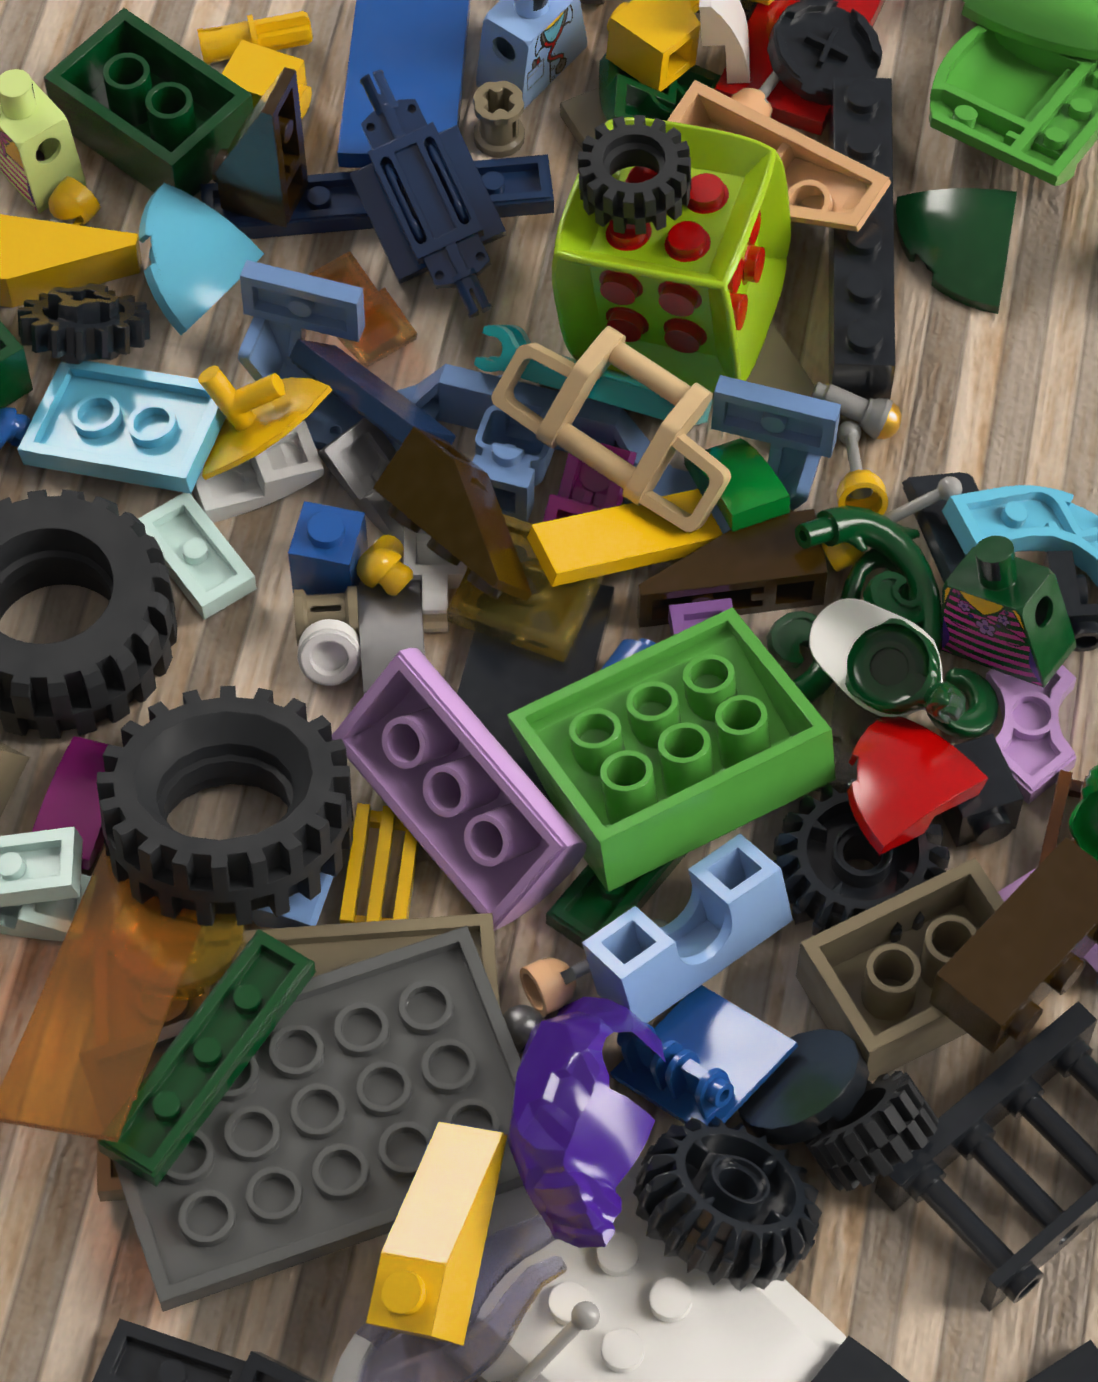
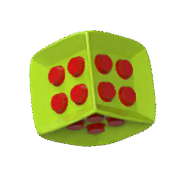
M634 117L624 118L626 125H634ZM645 118L646 126L651 127L655 119ZM613 119L605 123L609 130H613ZM665 121L666 133L675 127L681 133V142L687 141L690 149V200L687 206L682 205V215L674 221L666 214L667 227L658 231L653 223L650 222L646 223V234L635 235V225L630 224L626 225L624 234L614 232L613 220H610L605 227H602L596 223L595 213L588 215L585 211L583 200L580 199L578 173L565 204L556 234L552 261L553 295L562 337L574 359L579 360L598 335L607 326H611L626 336L625 344L690 386L698 383L714 393L720 375L743 381L748 379L756 364L777 308L784 284L791 240V217L786 173L777 151L758 140L717 129ZM634 166L621 169L614 173L612 177L622 182L640 183L652 179L658 173L649 168ZM612 364L608 367V369L624 373Z

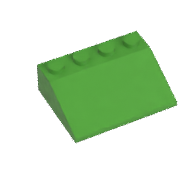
M733 607L507 714L508 722L553 806L586 843L587 846L583 858L608 892L826 785L827 782L830 783L836 780L831 727Z

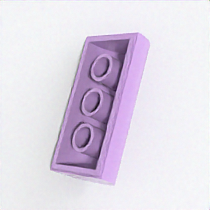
M417 648L400 650L332 734V740L342 738L346 747L347 758L477 913H492L494 931L513 922L548 896L573 871L585 854L586 843Z

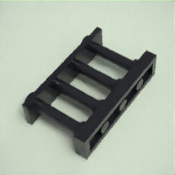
M1079 1001L939 1117V1124L936 1125L938 1129L935 1135L927 1137L929 1142L923 1149L911 1152L914 1156L905 1164L899 1162L893 1166L894 1172L884 1178L881 1174L878 1176L875 1193L893 1212L911 1197L917 1203L924 1200L994 1272L987 1278L980 1300L989 1312L1006 1297L1013 1303H1017L1024 1298L1043 1278L1044 1274L1039 1268L1098 1218V1152L1042 1098L1045 1092L1042 1086L1059 1072L1064 1078L1071 1075L1098 1101V1063L1090 1056L1093 1049L1089 1046L1097 1019ZM1011 1114L1015 1119L1023 1116L1092 1185V1188L1067 1210L1064 1211L993 1139L996 1134L993 1127L1007 1115ZM960 1155L966 1161L974 1158L1044 1229L1016 1254L944 1182L946 1173L943 1170Z

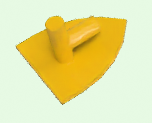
M214 365L205 369L198 377V382L222 411L226 419L205 462L202 477L207 480L259 455L278 442L316 409L332 391L330 386L312 378L290 377L281 379L278 374L272 373L236 390L218 366Z

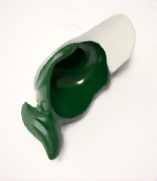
M858 599L835 601L825 607L814 620L809 636V647L814 659L822 670L852 700L864 709L878 716L885 717L905 716L925 710L933 718L945 724H949L952 720L958 721L966 709V698L956 686L947 681L943 682L942 662L934 639L915 623L874 604Z

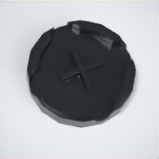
M800 0L783 11L770 32L767 48L773 71L785 87L805 100L822 105H830L833 77L876 78L883 52L876 31L867 19L853 8L849 13L845 9L836 7L839 2L835 0Z
M817 1029L798 1033L790 1037L798 1043V1047L738 1109L739 1116L757 1138L766 1135L767 1143L776 1145H789L809 1141L822 1133L818 1126L825 1123L832 1116L838 1123L851 1113L865 1092L869 1070L855 1041L842 1031Z

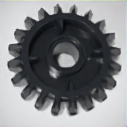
M854 777L847 783L845 793L840 794L827 782L825 787L821 789L820 801L805 794L804 798L799 802L798 813L788 812V815L783 819L782 831L784 833H779L775 837L773 853L776 855V860L773 862L781 868L789 904H794L792 918L795 925L813 919L812 935H816L946 872L945 869L948 868L950 853L948 847L941 846L943 838L941 824H930L924 834L879 855L861 831L849 803L847 790L851 783L856 781ZM851 859H864L872 863L874 868L858 870L851 867L847 861ZM921 911L913 921L912 929L915 931L923 927L925 918ZM899 922L891 930L889 940L892 943L901 940L902 925Z
M716 1116L708 1125L693 1117L684 1126L672 1124L669 1130L658 1138L655 1145L649 1147L641 1162L642 1168L636 1177V1186L633 1191L639 1202L635 1214L648 1222L647 1237L662 1240L665 1243L664 1257L678 1256L687 1263V1273L694 1269L703 1271L708 1274L712 1285H715L722 1278H726L739 1291L749 1282L764 1290L772 1281H784L789 1274L793 1273L800 1261L806 1259L815 1243L813 1238L818 1231V1221L822 1211L815 1204L819 1191L812 1185L805 1183L807 1169L791 1165L788 1162L789 1150H776L767 1143L766 1135L757 1138L748 1134L742 1122L734 1129L727 1128L723 1121Z

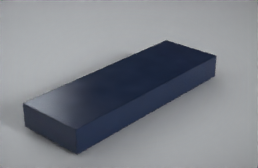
M302 339L297 340L289 356L292 360L291 362L314 380L329 385L332 389L331 393L398 444L402 445L413 426L439 437L451 445L456 438L455 434L339 347Z

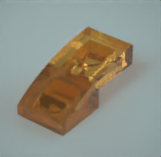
M350 251L308 274L363 288L365 328L359 342L337 338L366 367L373 365L417 339V332L384 287L379 291L376 289Z

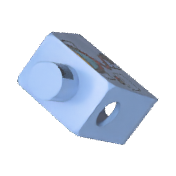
M500 0L487 12L483 20L476 86L480 87L486 82L502 80L513 83L523 93L525 109L587 47L580 0Z

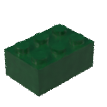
M125 8L120 10L44 76L47 96L64 113L72 136L153 192L163 183H166L191 196L196 195L201 190L200 184H208L212 180L213 165L218 152L222 148H229L239 127L253 110L251 93Z

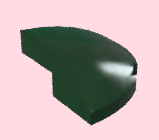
M605 53L599 65V95L602 111L607 121L621 116L624 118L634 117V115H645V118H658L667 121L694 80L715 90L721 75L694 65L660 92L642 84L613 64L610 60L606 59Z
M951 188L898 196L895 209L896 231L901 247L909 262H915L917 254L927 269L934 273L931 286L942 294L968 307L998 314L1017 192L997 189Z

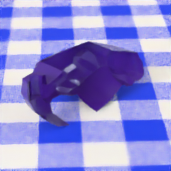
M582 997L559 1009L556 1017L541 1021L531 1030L517 1070L507 1139L526 1193L546 1222L552 1236L556 1240H562L578 1248L606 1247L615 1233L613 1222L622 1211V1199L616 1193V1187L638 1159L655 1123V1119L628 1097L609 1088V1074L602 1055L605 1039L613 1032H633L665 1061L662 1043L656 1034L630 1009L608 998Z

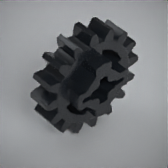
M89 283L86 286L74 288L56 287L51 289L48 294H39V300L26 299L24 307L18 308V337H20L22 346L32 345V352L52 351L53 358L60 357L61 362L69 364H80L83 361L96 359L113 360L120 354H130V347L143 348L145 346V340L150 339V310H147L146 302H135V296L117 297L116 291H108V286Z

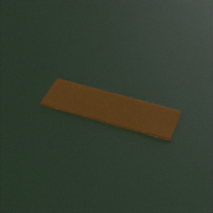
M105 846L0 1087V1122L118 1142L133 1101L138 1098L137 1091L197 942L202 925L197 924L196 911L182 908L175 919L161 915L159 898L155 895L143 904L135 900L131 895L130 880L127 879L118 883L113 875L110 856H106Z

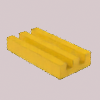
M357 803L353 841L349 854L339 919L340 924L409 918L419 842L388 806H383L382 811H373L370 804ZM379 828L367 916L357 915L369 829ZM394 830L405 831L393 918H383L381 915Z

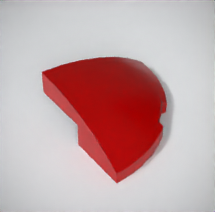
M882 716L866 729L851 753L848 762L851 766H854L858 759L857 780L851 783L847 794L853 815L861 831L877 853L881 855L924 834L936 815L978 796L989 778L957 748L924 726L901 716Z

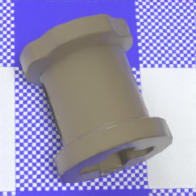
M508 81L486 82L478 87L473 95L475 116L479 119L474 126V142L483 154L503 158L513 155L524 144L525 129L519 120L524 112L523 93L515 84Z
M347 586L345 593L306 595L304 589H294V618L297 646L302 633L308 626L325 619H335L347 623L357 632L360 638L357 586Z

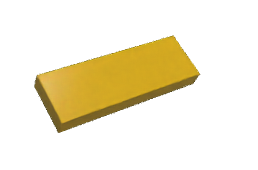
M699 489L662 497L687 513L692 514L701 500L702 494ZM629 503L532 524L527 539L552 587L683 558L723 533L712 513L701 528L692 532H686L647 507Z

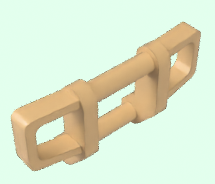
M607 326L598 335L576 363L538 343L519 346L492 393L491 399L496 407L536 434V439L551 449L558 445L623 488L622 496L637 506L643 505L686 532L695 531L705 524L731 479V473L726 466L687 436L712 400L713 393L698 383L690 386L625 344L626 336L611 326ZM531 359L567 377L544 419L519 402L514 396V388ZM611 364L675 405L660 425L637 467L572 425L597 379L602 376ZM676 450L709 477V486L692 514L687 513L653 491Z

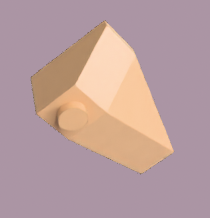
M694 80L667 120L743 135L774 148L783 162L786 173L792 222L859 232L891 184L889 177Z

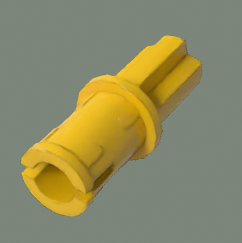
M304 11L253 20V15L250 14L247 15L248 21L197 29L203 61L208 65L210 63L230 60L241 40L276 51L308 45L313 39L310 18L307 12Z

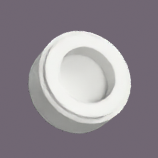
M335 619L320 620L308 626L302 633L298 644V663L301 671L311 681L325 686H335L350 680L357 673L361 664L360 638L357 632L347 623Z

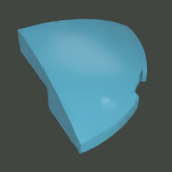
M163 183L153 193L144 208L139 227V241L143 243L151 236L149 258L152 264L144 270V274L161 311L175 330L182 335L240 279V274L246 260L257 262L264 253L242 231L216 210L190 194L166 183Z

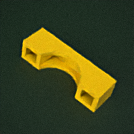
M632 0L629 3H621L613 11L607 23L609 34L606 59L642 84L662 92L696 63L701 25L695 13L699 10V0ZM750 0V1H755V2H759V3H762V4H765V5H769V4H771L774 0Z

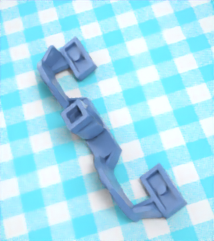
M246 260L240 274L243 313L254 317L239 349L238 360L255 381L272 373L278 374L281 379L290 377L312 378L293 364L289 358L297 340H305L306 329L359 342L365 328L363 288ZM445 364L420 383L397 390V392L437 422L443 421L478 430L475 437V456L473 462L488 473L504 518L527 524L534 507V487L544 480L554 450L567 451L558 445L551 449L536 439V434L493 404L491 396L502 375L494 376ZM720 375L714 391L711 429L771 443L767 463L789 493L790 509L794 511L808 500L821 456L828 458L832 456L837 439L841 404ZM518 381L514 388V396L519 402L544 419L560 390H551ZM330 392L304 420L315 447L322 449L364 417ZM587 398L572 423L574 427L597 442L636 452L635 467H637L650 444L648 438L623 408ZM385 434L397 451L401 445ZM668 464L653 491L660 496H666L698 489L688 471L673 468ZM623 498L624 504L633 503L627 498ZM716 504L711 513L724 534L731 529Z

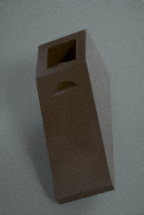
M413 426L373 487L377 493L392 504L387 513L398 523L413 532L418 533L420 529L424 530L431 536L426 544L427 547L447 562L456 566L462 562L472 571L467 576V580L485 594L499 599L504 592L527 602L532 592L488 473L449 442Z

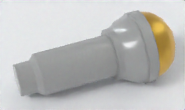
M817 382L811 397L841 404L840 414L859 422L858 425L862 427L870 438H891L900 428L902 418L900 409L888 398H870L867 400L833 384L825 385L821 382Z

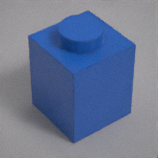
M304 501L288 551L293 593L294 589H304L306 595L345 593L347 586L359 585L360 578L357 575L356 567L358 560L368 549L364 512Z

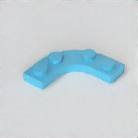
M1015 485L950 496L944 506L942 513L965 555L979 541L989 536L1008 538L1013 543L1014 552L1072 550L1074 564L1086 572L1098 587V516L1071 503L1074 497L1073 494L1048 487Z

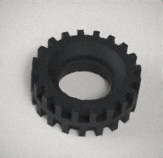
M220 686V698L201 700L196 689L182 693L184 705L169 710L161 701L148 707L150 722L146 725L141 726L130 720L121 728L123 747L108 744L103 753L105 772H97V790L106 856H110L112 873L118 883L127 879L130 880L132 898L141 905L156 896L159 898L161 915L173 920L176 919L182 909L196 911L197 925L213 926L216 914H235L237 926L253 924L251 911L270 907L276 917L290 912L289 897L299 892L307 899L312 900L321 893L320 873L336 877L342 869V849L351 850L353 841L350 766H347L346 747L342 738L332 741L331 723L323 715L310 722L307 721L306 703L293 698L285 707L274 704L273 691L258 688L253 699L236 697L235 686ZM228 784L259 787L280 797L288 807L287 813L280 821L257 834L224 840L186 836L173 830L167 823L168 815L183 799L205 788Z

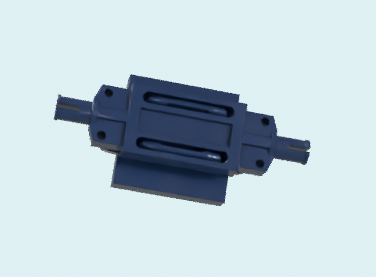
M383 70L373 71L374 80L381 94L377 93L369 74L360 79V83L363 85L374 109L361 123L362 130L372 149L368 151L371 164L349 173L351 181L399 284L429 272L436 289L457 288L468 312V317H476L479 315V310L471 293H474L482 313L487 312L493 307L477 277L491 265L484 246L506 236L505 227L458 126L455 125L438 133L433 122L426 123L416 99L396 101Z

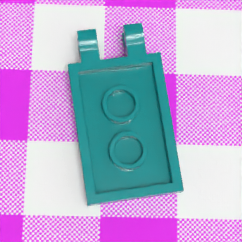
M516 325L484 326L483 334L500 340L503 348L502 354L500 356H489V358L476 357L474 365L486 372H505L518 347L531 343L527 333ZM563 356L574 363L578 361L577 359ZM533 359L529 361L520 377L559 390L567 379L566 376ZM608 368L597 379L587 397L664 420L675 407V405L629 375ZM713 399L695 425L707 423Z

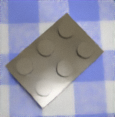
M976 858L964 862L800 943L796 978L829 1030L842 1031L855 1041L862 1057L867 1063L869 1070L868 1080L870 1081L967 1034L962 1028L930 1004L929 1001L937 972L1004 903ZM921 911L925 918L923 927L915 931L912 929L913 921ZM899 922L902 925L901 940L893 943L889 940L890 933L895 924Z

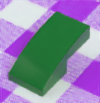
M739 438L706 449L709 454L726 466L731 473L730 482L718 500L717 506L732 532L790 513L789 493L766 460L748 442ZM684 456V465L703 496L709 486V477Z

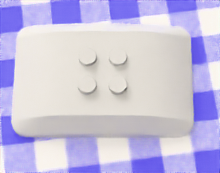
M639 1155L631 1169L616 1187V1193L622 1199V1211L613 1222L615 1233L606 1247L578 1248L562 1240H556L552 1236L546 1222L534 1207L524 1186L496 1195L464 1346L433 1340L478 1382H512L572 1320L571 1312L574 1306L579 1302L589 1301L595 1304L599 1310L600 1319L598 1324L590 1330H581L532 1382H811L844 1342L846 1336L786 1280H774L764 1290L749 1282L739 1291L726 1278H722L715 1285H712L708 1274L703 1271L694 1269L687 1273V1263L678 1256L664 1257L665 1243L662 1240L647 1237L648 1222L635 1214L639 1202L633 1191L636 1186V1177L642 1168L641 1162L643 1160V1157Z

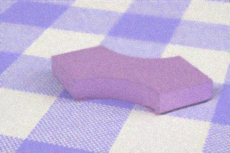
M1063 665L1044 688L993 669L986 673L985 679L988 680L996 692L1002 714V729L995 739L1027 804H1030L1057 782L1060 770L1069 772L1074 768L1077 756L1061 732L1058 714L1063 700L1074 689L1077 678Z

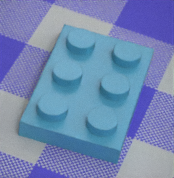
M83 361L80 364L60 362L17 450L23 465L191 494L226 417L196 378L92 361Z

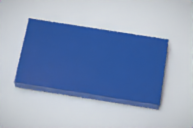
M356 0L337 151L339 167L362 168L371 164L368 151L372 149L362 130L361 123L374 109L363 85L360 83V79L369 74L377 93L381 94L373 77V71L383 70L396 101L416 99L426 123L433 122L438 133L455 125L459 128L470 0Z

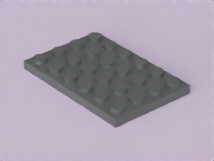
M467 926L312 977L157 1187L113 1160L163 1312L390 1233L438 1122L503 1132L508 1135L516 1075L521 1060ZM191 1018L79 1055L103 1132L110 1126ZM507 1141L495 1196L524 1186Z

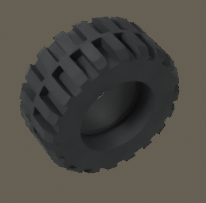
M62 489L61 496H47L46 490L27 492L28 499L13 503L10 497L0 500V620L9 607L21 597L37 589L52 585L85 587L101 594L109 600V604L92 626L82 633L63 641L46 644L27 643L13 639L0 632V719L5 732L19 736H26L28 729L38 730L40 739H60L61 731L77 729L78 736L97 731L95 723L109 718L112 723H116L129 715V703L135 699L139 703L145 702L157 688L154 675L161 677L166 674L173 659L171 646L177 642V620L168 567L165 566L163 552L155 537L146 534L145 525L132 513L124 512L119 516L116 503L98 496L95 497L93 502L85 501L84 493L79 491Z

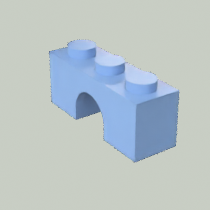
M738 834L688 869L692 883L691 896L684 910L672 922L659 928L640 909L634 906L582 942L597 994L601 998H608L630 1009L642 1022L648 1023L793 921L781 868L742 834Z

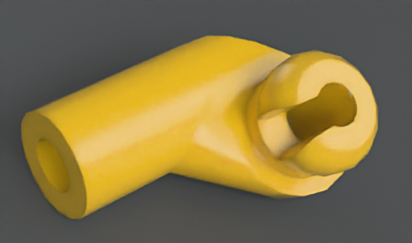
M382 535L362 554L356 567L357 575L365 585L373 588L379 583L385 592L391 596H397L414 578L412 569L401 562L404 556L403 544L392 535Z

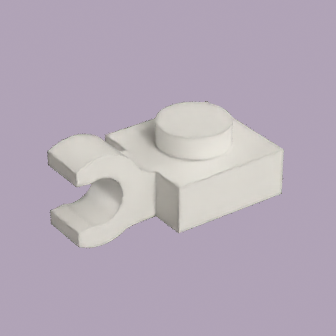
M404 527V565L412 569L414 578L411 581L420 580V589H422L423 633L449 632L448 589L467 588V566L462 562L458 566L453 565L430 550L426 544L431 536L424 530L420 529L416 533Z

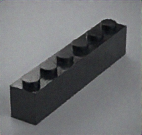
M833 77L828 120V147L889 177L891 184L859 232L829 227V384H833L867 400L870 398L890 399L895 372L892 78Z

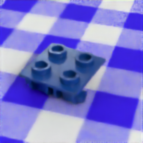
M701 985L686 995L655 1028L644 1022L661 1040L665 1061L633 1032H619L617 1044L622 1047L621 1051L624 1059L610 1072V1075L684 1124L693 1117L708 1125L715 1116L725 1123L798 1047V1043Z

